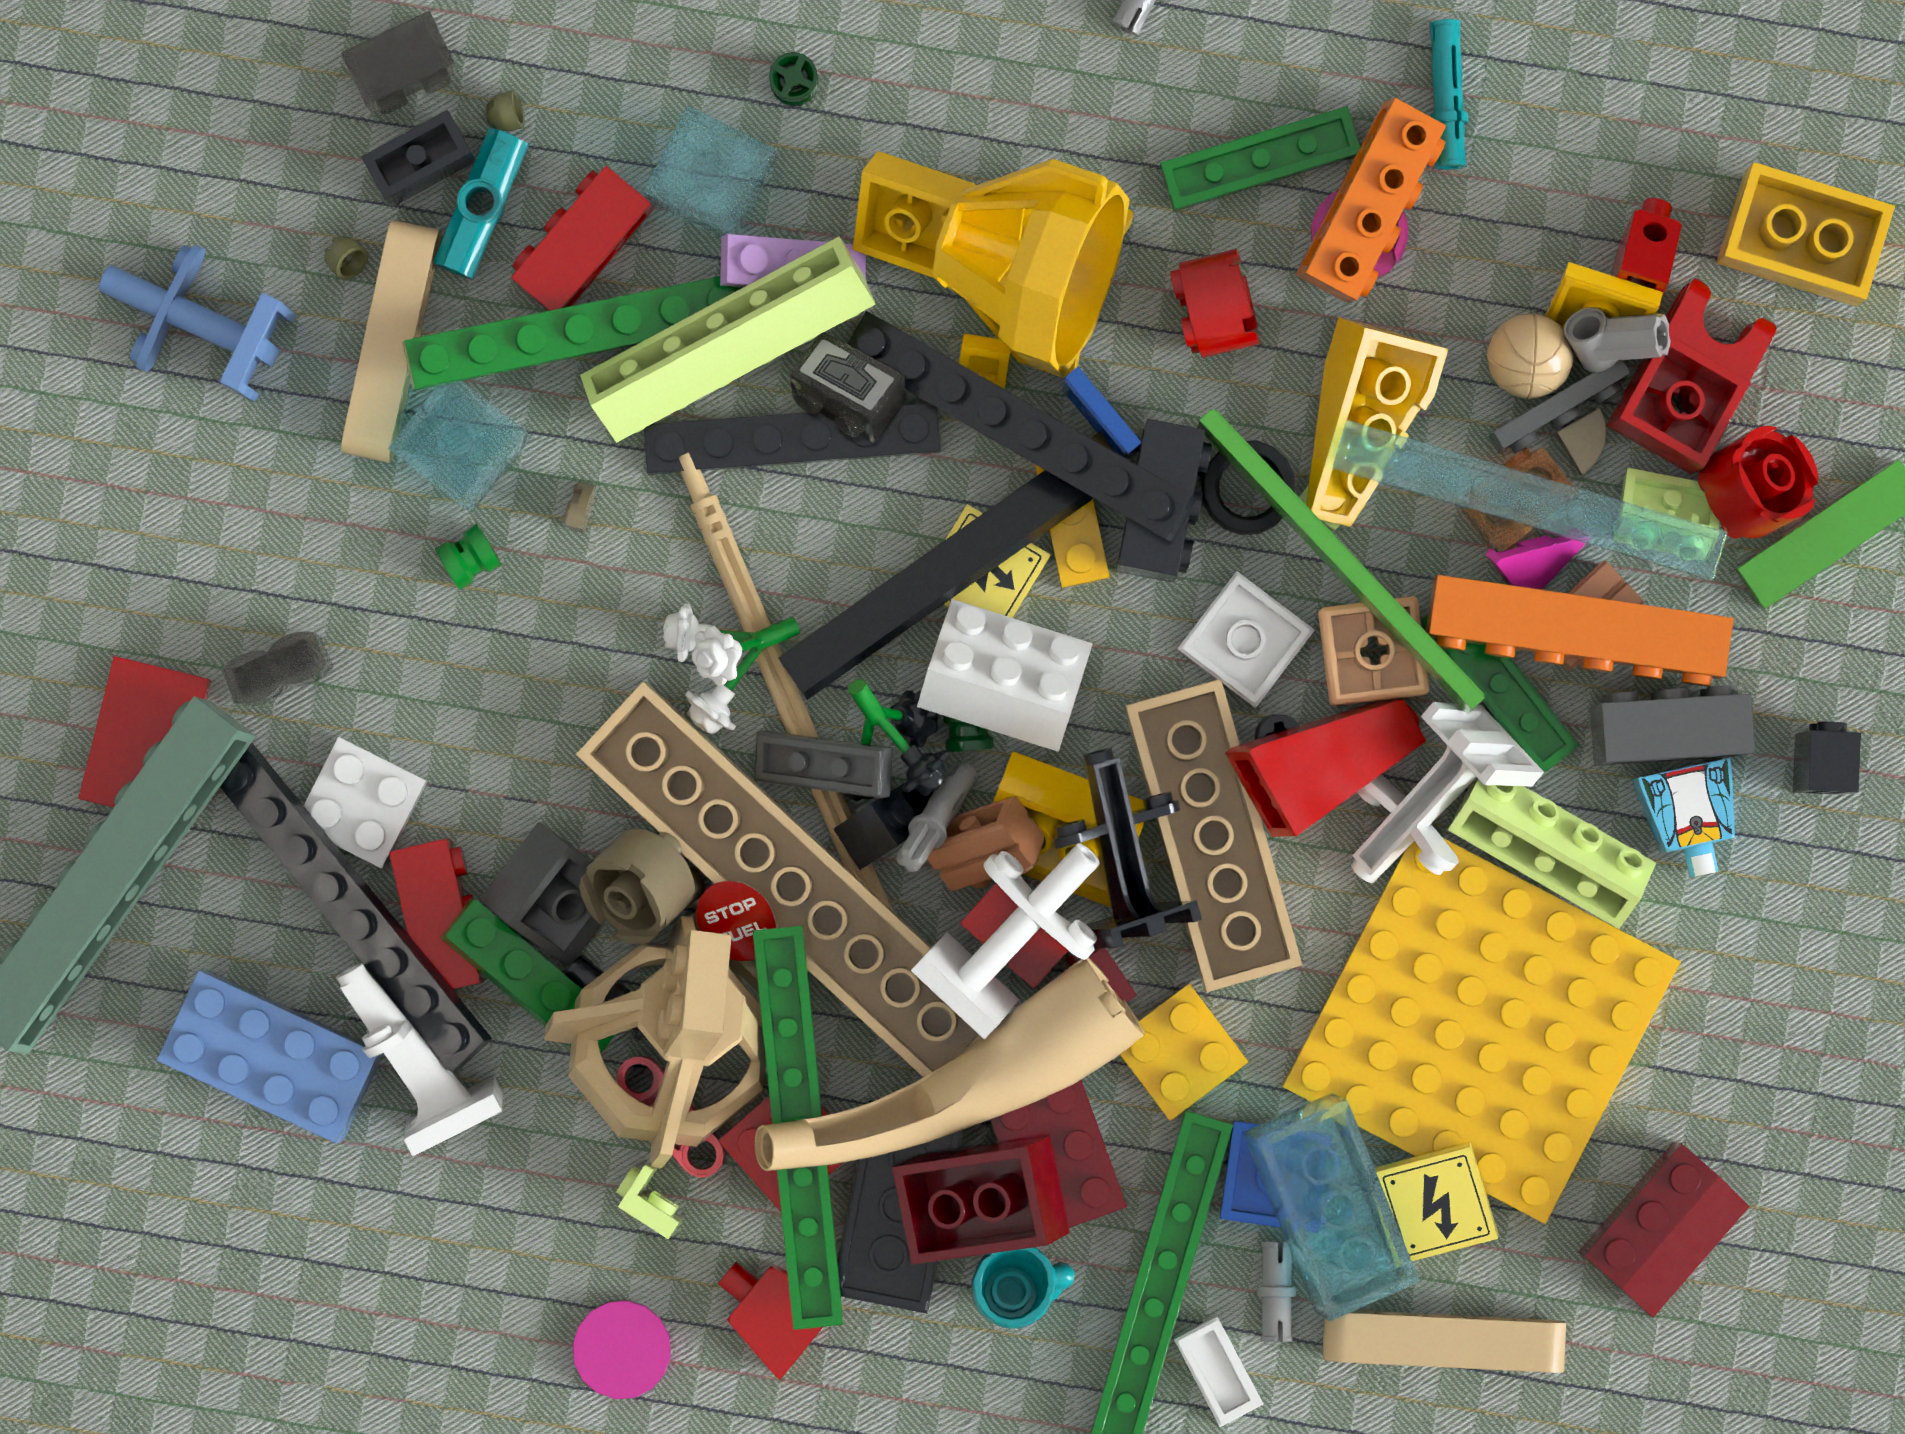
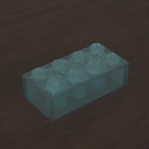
M1331 1093L1243 1132L1316 1314L1328 1321H1333L1420 1282L1347 1099Z

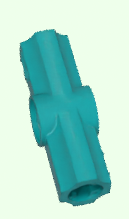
M489 127L468 180L458 192L457 206L433 264L461 277L474 279L495 226L504 216L505 202L529 147L527 142L504 131ZM481 192L489 193L494 198V204L487 214L479 216L469 212V201L475 194Z

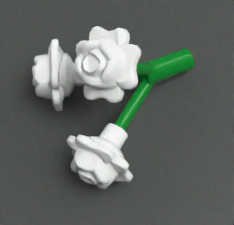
M684 604L678 613L668 615L663 627L665 648L677 650L679 662H684L687 659L688 651H693L692 661L696 665L700 676L712 679L717 685L712 693L703 692L696 694L687 691L685 696L691 704L687 716L691 718L696 726L707 733L715 734L722 727L734 730L736 725L729 718L731 714L727 706L735 695L732 690L762 650L800 634L795 618L793 616L756 632L718 630L713 625L699 624L697 618L693 615L690 604ZM749 650V652L746 654V656L743 658V660L736 668L737 662L739 661L742 652Z

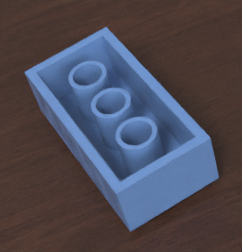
M198 970L156 1061L337 1144L344 1141L384 1053L368 1058L362 1050L365 1047L364 1042L211 971Z

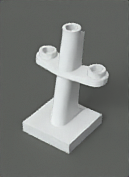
M1433 702L1421 717L1447 744V748L1441 759L1406 797L1383 775H1379L1357 792L1369 804L1376 807L1382 804L1391 812L1352 855L1355 858L1351 864L1352 869L1360 878L1369 883H1374L1414 841L1421 849L1418 859L1425 868L1437 875H1441L1444 870L1451 871L1458 864V857L1432 825L1446 808L1476 778L1484 785L1532 787L1544 773L1482 705H1477L1467 714L1457 703Z
M1078 843L1047 877L1032 890L1020 876L1024 870L1015 857L1005 851H1001L998 855L992 854L984 862V869L1018 905V908L973 956L946 932L911 971L985 1040L1020 1000L995 975L1040 927L1078 958L1087 959L1094 951L1093 944L1097 941V937L1091 928L1080 920H1074L1070 923L1055 911L1100 864L1098 858L1090 849Z
M363 963L352 966L336 976L340 989L367 1027V1034L362 1037L365 1047L362 1049L368 1058L384 1053L417 1102L418 1112L416 1115L406 1119L404 1141L412 1156L502 1112L503 1091L495 1076L465 1089L369 975Z

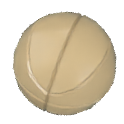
M1537 313L1519 314L1502 323L1493 333L1486 354L1488 370L1496 384L1510 395L1522 399L1527 398L1528 400L1545 397L1559 389L1567 380L1574 360L1573 348L1564 334V328L1550 317Z

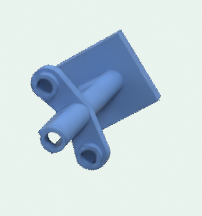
M186 245L181 247L172 266V271L177 274L168 290L113 265L106 269L99 284L100 292L155 317L148 335L142 333L137 338L130 354V360L137 363L136 367L138 369L148 372L153 367L170 325L233 353L220 383L236 394L256 402L259 393L247 385L258 362L273 367L280 349L269 342V339L279 318L293 323L297 316L295 312L280 300L261 293L247 325H244L184 298L205 257V249L198 245H193L191 248Z

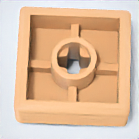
M1414 596L1395 598L1421 626L1418 599ZM1363 603L1323 607L1319 610L1318 617L1328 697L1331 706L1422 696L1429 692L1426 669ZM1368 638H1375L1377 646H1385L1386 654L1379 657L1378 665H1371L1368 657L1361 656L1360 649L1368 645Z

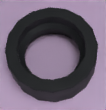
M1257 440L1246 441L1295 493V475L1287 458L1271 445ZM1219 451L1209 462L1207 473H1205L1201 482L1202 501L1209 516L1223 529L1239 535L1260 534L1275 527L1282 517L1272 506L1257 516L1244 517L1233 513L1224 505L1220 496L1219 483L1223 472L1231 463Z

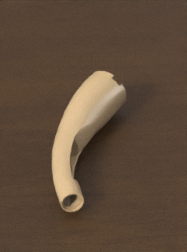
M1089 957L1081 959L1014 1009L985 1040L980 1038L945 1065L920 1080L876 1101L846 1111L804 1120L761 1125L755 1135L756 1158L763 1170L771 1171L838 1164L875 1157L924 1144L1019 1109L1077 1083L1136 1043L1137 1040L1144 1036L1143 1033L1145 1031L1125 1000L1121 1001L1107 983L1109 979Z

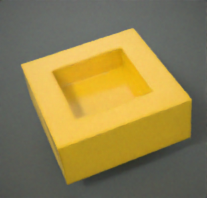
M964 333L959 364L1005 389L1011 349L1001 339Z

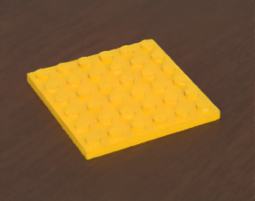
M1444 839L1445 842L1457 855L1459 862L1451 871L1444 870L1441 875L1434 874L1419 861L1418 855L1421 849L1414 841L1402 853L1282 1087L1414 1156L1470 1142L1486 1194L1546 1224L1681 961Z

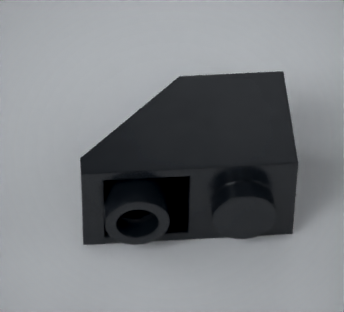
M902 784L890 791V797L875 800L833 829L859 870L906 841L910 835L908 829L910 821L916 815L922 813L934 791H931L928 796H923L915 789L904 793L901 790L904 785Z

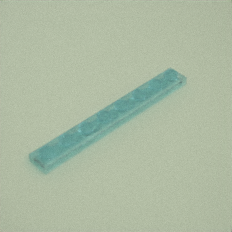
M1346 420L1331 468L1708 580H1714L1727 532L1349 420Z

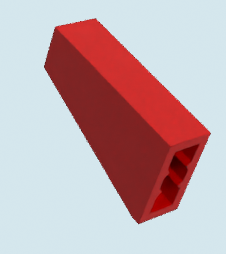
M1404 699L1381 700L1232 747L1225 754L1271 836L1289 837L1298 836L1426 742V739L1419 728L1420 722L1417 714L1405 703Z

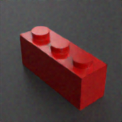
M607 166L599 174L592 170L586 175L575 190L579 198L568 211L562 207L559 208L544 226L543 230L548 234L536 248L528 245L512 264V268L516 270L511 277L513 282L547 311L573 306L654 210L651 202Z
M445 838L390 851V860L407 934L453 990L484 983L483 974L440 939L468 901L474 899L472 894L464 896L460 876L468 875L462 847L453 848L452 839Z

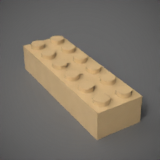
M1218 679L1126 705L1124 710L1149 797L1171 791L1173 800H1179V811L1155 818L1178 901L1197 900L1202 920L1185 923L1204 992L1214 991L1302 966L1261 817L1225 754L1226 751L1240 745L1222 680Z

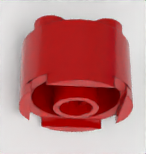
M1237 248L1180 262L1179 269L1170 271L1176 299L1180 300L1182 307L1187 306L1189 317L1181 319L1187 347L1191 348L1192 354L1200 352L1202 358L1260 344V338L1255 329H1258L1250 290L1246 275L1241 276L1239 263H1242Z
M1773 426L1758 427L1713 453L1705 468L1699 472V486L1705 493L1710 509L1720 521L1725 534L1734 539L1741 537H1764L1802 517L1813 507L1816 498L1812 500L1813 486L1818 484L1817 467L1807 447L1794 435L1791 434L1786 437L1774 431L1778 428Z

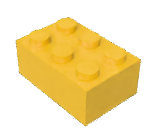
M1753 162L1744 171L1716 264L1857 307L1867 300L1895 205Z

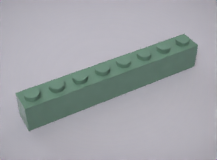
M193 696L191 701L185 702L178 708L172 718L173 726L166 736L147 751L143 759V768L133 781L125 784L117 793L114 800L115 807L105 821L99 822L89 832L86 838L87 846L76 861L69 863L62 870L57 879L58 886L50 898L34 909L29 918L30 925L22 937L9 945L0 959L2 964L0 966V1046L5 1050L29 1054L255 739L256 735L215 703Z

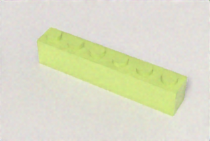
M839 236L584 372L580 376L590 406L617 443L634 433L642 431L645 427L669 414L685 408L688 404L716 389L728 385L731 381L761 365L771 362L791 349L816 338L836 325L856 317L876 304L862 271Z

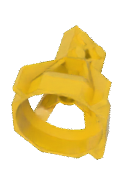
M877 151L862 170L853 250L935 278L945 289L948 286L968 302L996 337L1001 339L1011 349V354L1019 363L1065 378L1078 367L1080 352L1094 332L1120 262L1123 237L1132 225L1134 213L1128 209L1130 199L1118 183L1107 180L1103 175L1056 159H1050L976 185L946 173Z

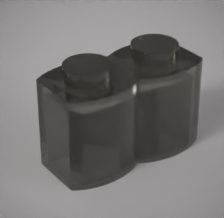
M303 631L292 633L279 639L268 651L248 652L234 658L223 668L222 673L235 703L243 706H258L278 698L288 686L302 687L321 680L333 669V664L321 636L314 632Z

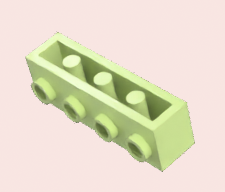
M1476 778L1464 795L1448 828V831L1620 929L1641 900L1656 865V862L1645 857L1639 851L1626 846L1600 831L1594 825L1581 820L1557 806L1551 800L1543 798L1524 786L1484 785Z

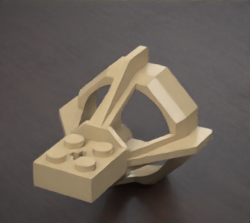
M679 917L670 932L669 947L640 944L584 987L575 1000L574 1009L554 1012L545 1026L544 1040L571 1044L568 1077L618 1137L651 1141L650 1167L663 1168L673 1154L675 1144L697 1147L755 1101L763 1091L766 1058L760 1002L729 966L731 935L697 931L693 917ZM664 965L641 983L640 989L604 1002L612 986L628 971L644 966ZM638 1027L663 1059L668 1061L653 1107L636 1100L616 1083L604 1064L598 1040ZM739 1043L751 1060L741 1082L719 1102L703 1109L689 1111L703 1067L710 1066Z

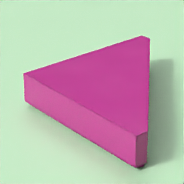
M1571 528L1561 537L1552 539L1545 535L1517 543V548L1498 553L1490 548L1485 555L1507 585L1542 590L1589 539L1578 529Z

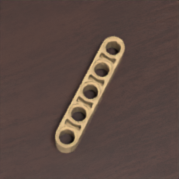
M394 219L390 222L343 431L341 452L344 454L391 463L411 381L402 343L404 340L421 336L436 267L433 261L440 247L441 229Z
M1327 1309L1324 1311L1322 1360L1343 1363L1560 1373L1564 1372L1566 1322L1547 1319Z

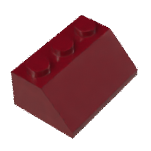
M1673 1141L1577 1253L1648 1315L1654 1318L1750 1206L1682 1143Z

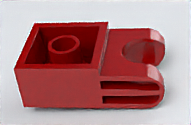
M1697 278L1692 279L1682 287L1666 315L1671 340L1668 355H1663L1660 358L1642 359L1606 425L1689 474L1706 466L1751 383L1750 380L1776 332L1775 323L1763 317L1748 324L1733 344H1722L1715 341L1708 335L1703 321L1704 310L1711 292L1707 284ZM1678 395L1682 398L1679 406L1685 412L1678 413L1675 411L1671 404L1672 397Z

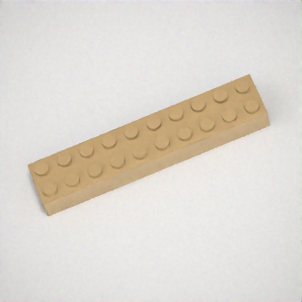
M642 682L576 753L588 767L658 832H666L674 836L681 845V853L714 884L721 881H738L747 884L757 890L769 903L774 913L776 928L803 926L807 970L922 1077L942 1067L982 1038L911 971L932 946L648 683ZM872 911H876L882 918L876 921ZM889 925L892 933L884 936L883 939L879 927L882 928ZM885 941L887 945L896 941L899 949L888 953Z

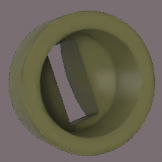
M515 90L499 93L487 103V122L494 129L510 132L524 128V111Z
M350 237L334 238L332 240L334 244L330 249L326 248L325 262L329 269L340 279H352L365 268L368 261V252L362 245Z

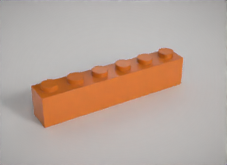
M1437 575L1433 578L1426 633L1430 637L1437 638L1436 643L1444 649L1465 651L1467 642L1486 645L1485 654L1514 658L1515 650L1535 652L1534 661L1563 665L1564 657L1583 659L1584 669L1613 672V665L1618 664L1633 667L1632 675L1637 677L1662 679L1663 671L1682 674L1681 683L1711 687L1712 678L1721 679L1726 677L1734 618Z

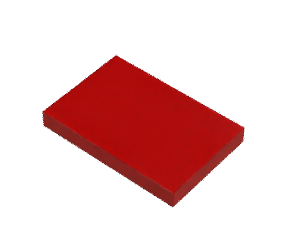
M114 656L78 799L115 807L114 800L117 793L125 784L133 781L144 766L143 759L147 751L166 736L173 726L172 718L178 708L185 702L191 701L193 696L207 700L211 679Z

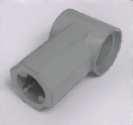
M1588 307L1573 313L1564 325L1565 336L1583 368L1589 372L1598 373L1606 371L1619 360L1660 358L1663 355H1668L1671 343L1669 323L1664 314L1605 317L1603 311L1598 308Z

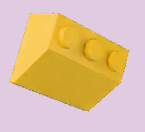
M1012 751L993 803L1017 796L1028 811V818L1032 817L1044 833V841L1036 864L1031 870L1023 874L1043 881L1077 845L1055 848L1053 838L1057 837L1055 827L1081 819L1085 820L1086 826L1096 823L1089 782L1086 778ZM1128 795L1132 812L1145 808L1142 799ZM1144 822L1135 824L1138 839ZM1098 836L1079 843L1090 849L1096 855L1100 864L1073 893L1111 907Z

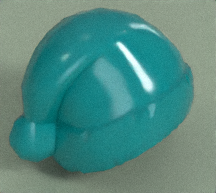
M1037 1247L984 1254L976 1266L971 1280L972 1300L980 1315L987 1321L1001 1328L1020 1329L1033 1324L1045 1315L1051 1303L1061 1295L1063 1289H1067L1073 1284L1075 1273L1068 1263L1058 1262L1052 1265L1048 1257Z

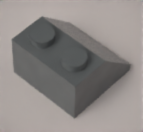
M540 822L536 824L479 898L485 906L507 925L568 967L571 966L601 926L587 910L579 888L580 878L586 873L585 868L592 860Z

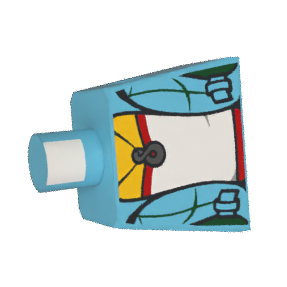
M1730 758L1632 779L1633 787L1660 852L1667 853L1683 849L1689 877L1718 872L1713 842L1732 839L1735 836L1732 765Z

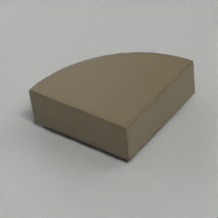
M1600 408L1556 433L1580 476L1597 462L1605 445L1606 424Z
M580 481L575 484L572 501L567 505L563 520L568 529L585 533L596 485Z

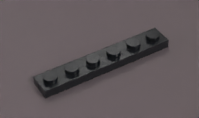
M930 403L873 407L872 410L856 408L658 423L644 428L648 475L681 473L680 471H684L679 458L686 453L690 454L696 470L701 471L940 453L937 407Z

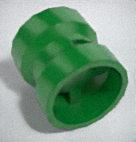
M477 523L466 529L463 537L457 542L446 541L435 548L438 557L459 590L472 584L474 575L482 571L490 573L502 565L499 557Z

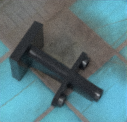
M1112 748L1083 755L1096 823L1086 826L1085 820L1081 819L1055 827L1057 837H1054L1053 841L1055 848H1063L1099 836L1113 916L1087 924L1097 937V941L1093 944L1094 949L1118 948L1124 946L1122 938L1151 937L1166 932L1167 927L1165 923H1191L1202 920L1197 900L1156 902L1149 888L1135 824L1179 811V800H1173L1171 791L1156 794L1142 799L1145 808L1132 812L1120 757H1114Z

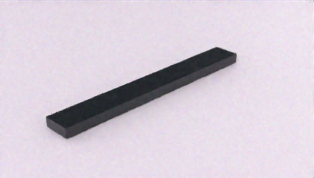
M1101 431L1091 437L1092 440L1115 452ZM1044 470L778 657V659L807 700L1094 498Z

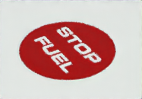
M721 881L711 885L701 895L697 904L696 919L700 931L731 935L729 959L754 960L753 931L776 928L774 913L767 900L753 887L738 881Z

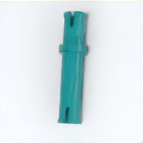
M1455 19L1435 20L1429 23L1434 93V113H1431L1430 117L1446 125L1440 137L1445 141V145L1435 163V168L1438 170L1463 169V167H1467L1464 125L1469 123L1468 112L1464 111L1462 91L1461 21Z

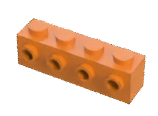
M1397 98L1383 101L1295 274L1297 277L1346 303L1357 301L1359 296L1366 297L1369 294L1379 274L1374 267L1381 253H1389L1399 237L1401 228L1396 226L1404 208L1410 210L1420 196L1423 184L1418 182L1426 165L1432 167L1444 148L1445 141L1440 137L1446 125Z

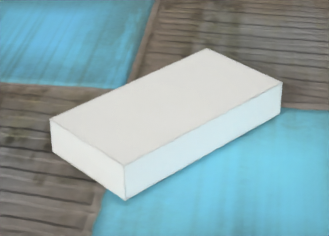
M1217 1315L1173 1338L1219 1427L1263 1405Z

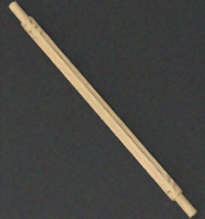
M686 453L679 460L684 471H680L693 501L690 508L697 520L696 523L703 534L705 544L709 548L743 631L756 632L771 625L733 537L734 534L731 527L727 523L725 513L721 509L717 495H711L701 470H696L690 454ZM779 643L762 650L756 661L787 734L819 738L797 685L778 659V657L783 655ZM811 788L842 864L893 910L873 864L871 863L859 870L833 830L852 816L843 793ZM872 911L876 922L882 918L876 911ZM889 925L882 928L879 927L883 939L884 936L892 933ZM885 941L888 953L899 949L896 941L888 945Z

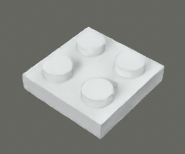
M338 737L304 807L336 846L384 869L390 857L389 852L394 850L428 781Z

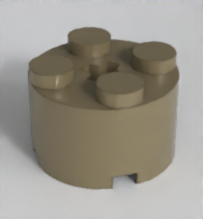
M629 829L617 836L585 868L586 873L580 878L579 888L581 897L591 916L600 925L606 920L618 929L614 936L622 941L632 944H645L652 941L698 895V886L693 879L688 864L681 855L682 848L678 840L666 832H661L657 835L643 829Z

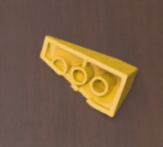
M1338 317L1324 365L1306 501L1308 508L1320 520L1348 527L1352 526L1381 481V470L1396 447L1401 449L1409 437L1405 432L1420 409L1426 410L1434 398L1448 353L1447 348L1381 327Z

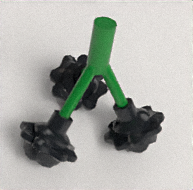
M863 679L853 681L848 687V692L865 716L861 743L871 745L874 726L879 725L902 752L900 758L908 766L906 771L907 781L901 790L905 793L915 789L923 796H928L931 791H936L945 782L944 778L949 776L944 763L948 760L950 753L946 750L935 754H923L918 749L924 747L927 738L938 730L937 720L939 714L917 707L922 690H919L916 694L911 690H906L899 702L887 708L880 705ZM844 793L850 800L854 801L874 798Z

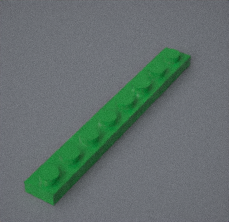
M721 276L404 340L402 344L413 391L635 346L743 287L720 286Z
M803 926L753 931L772 1124L821 1117L822 1107ZM828 1166L777 1170L793 1330L843 1325Z
M1186 1110L1184 1112L1090 1434H1143L1233 1124Z

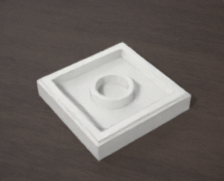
M1236 571L1177 650L1216 680L1221 679L1225 687L1255 709L1315 630Z

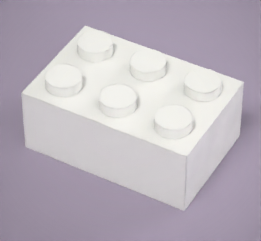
M951 599L927 670L917 707L1059 752L1093 643Z

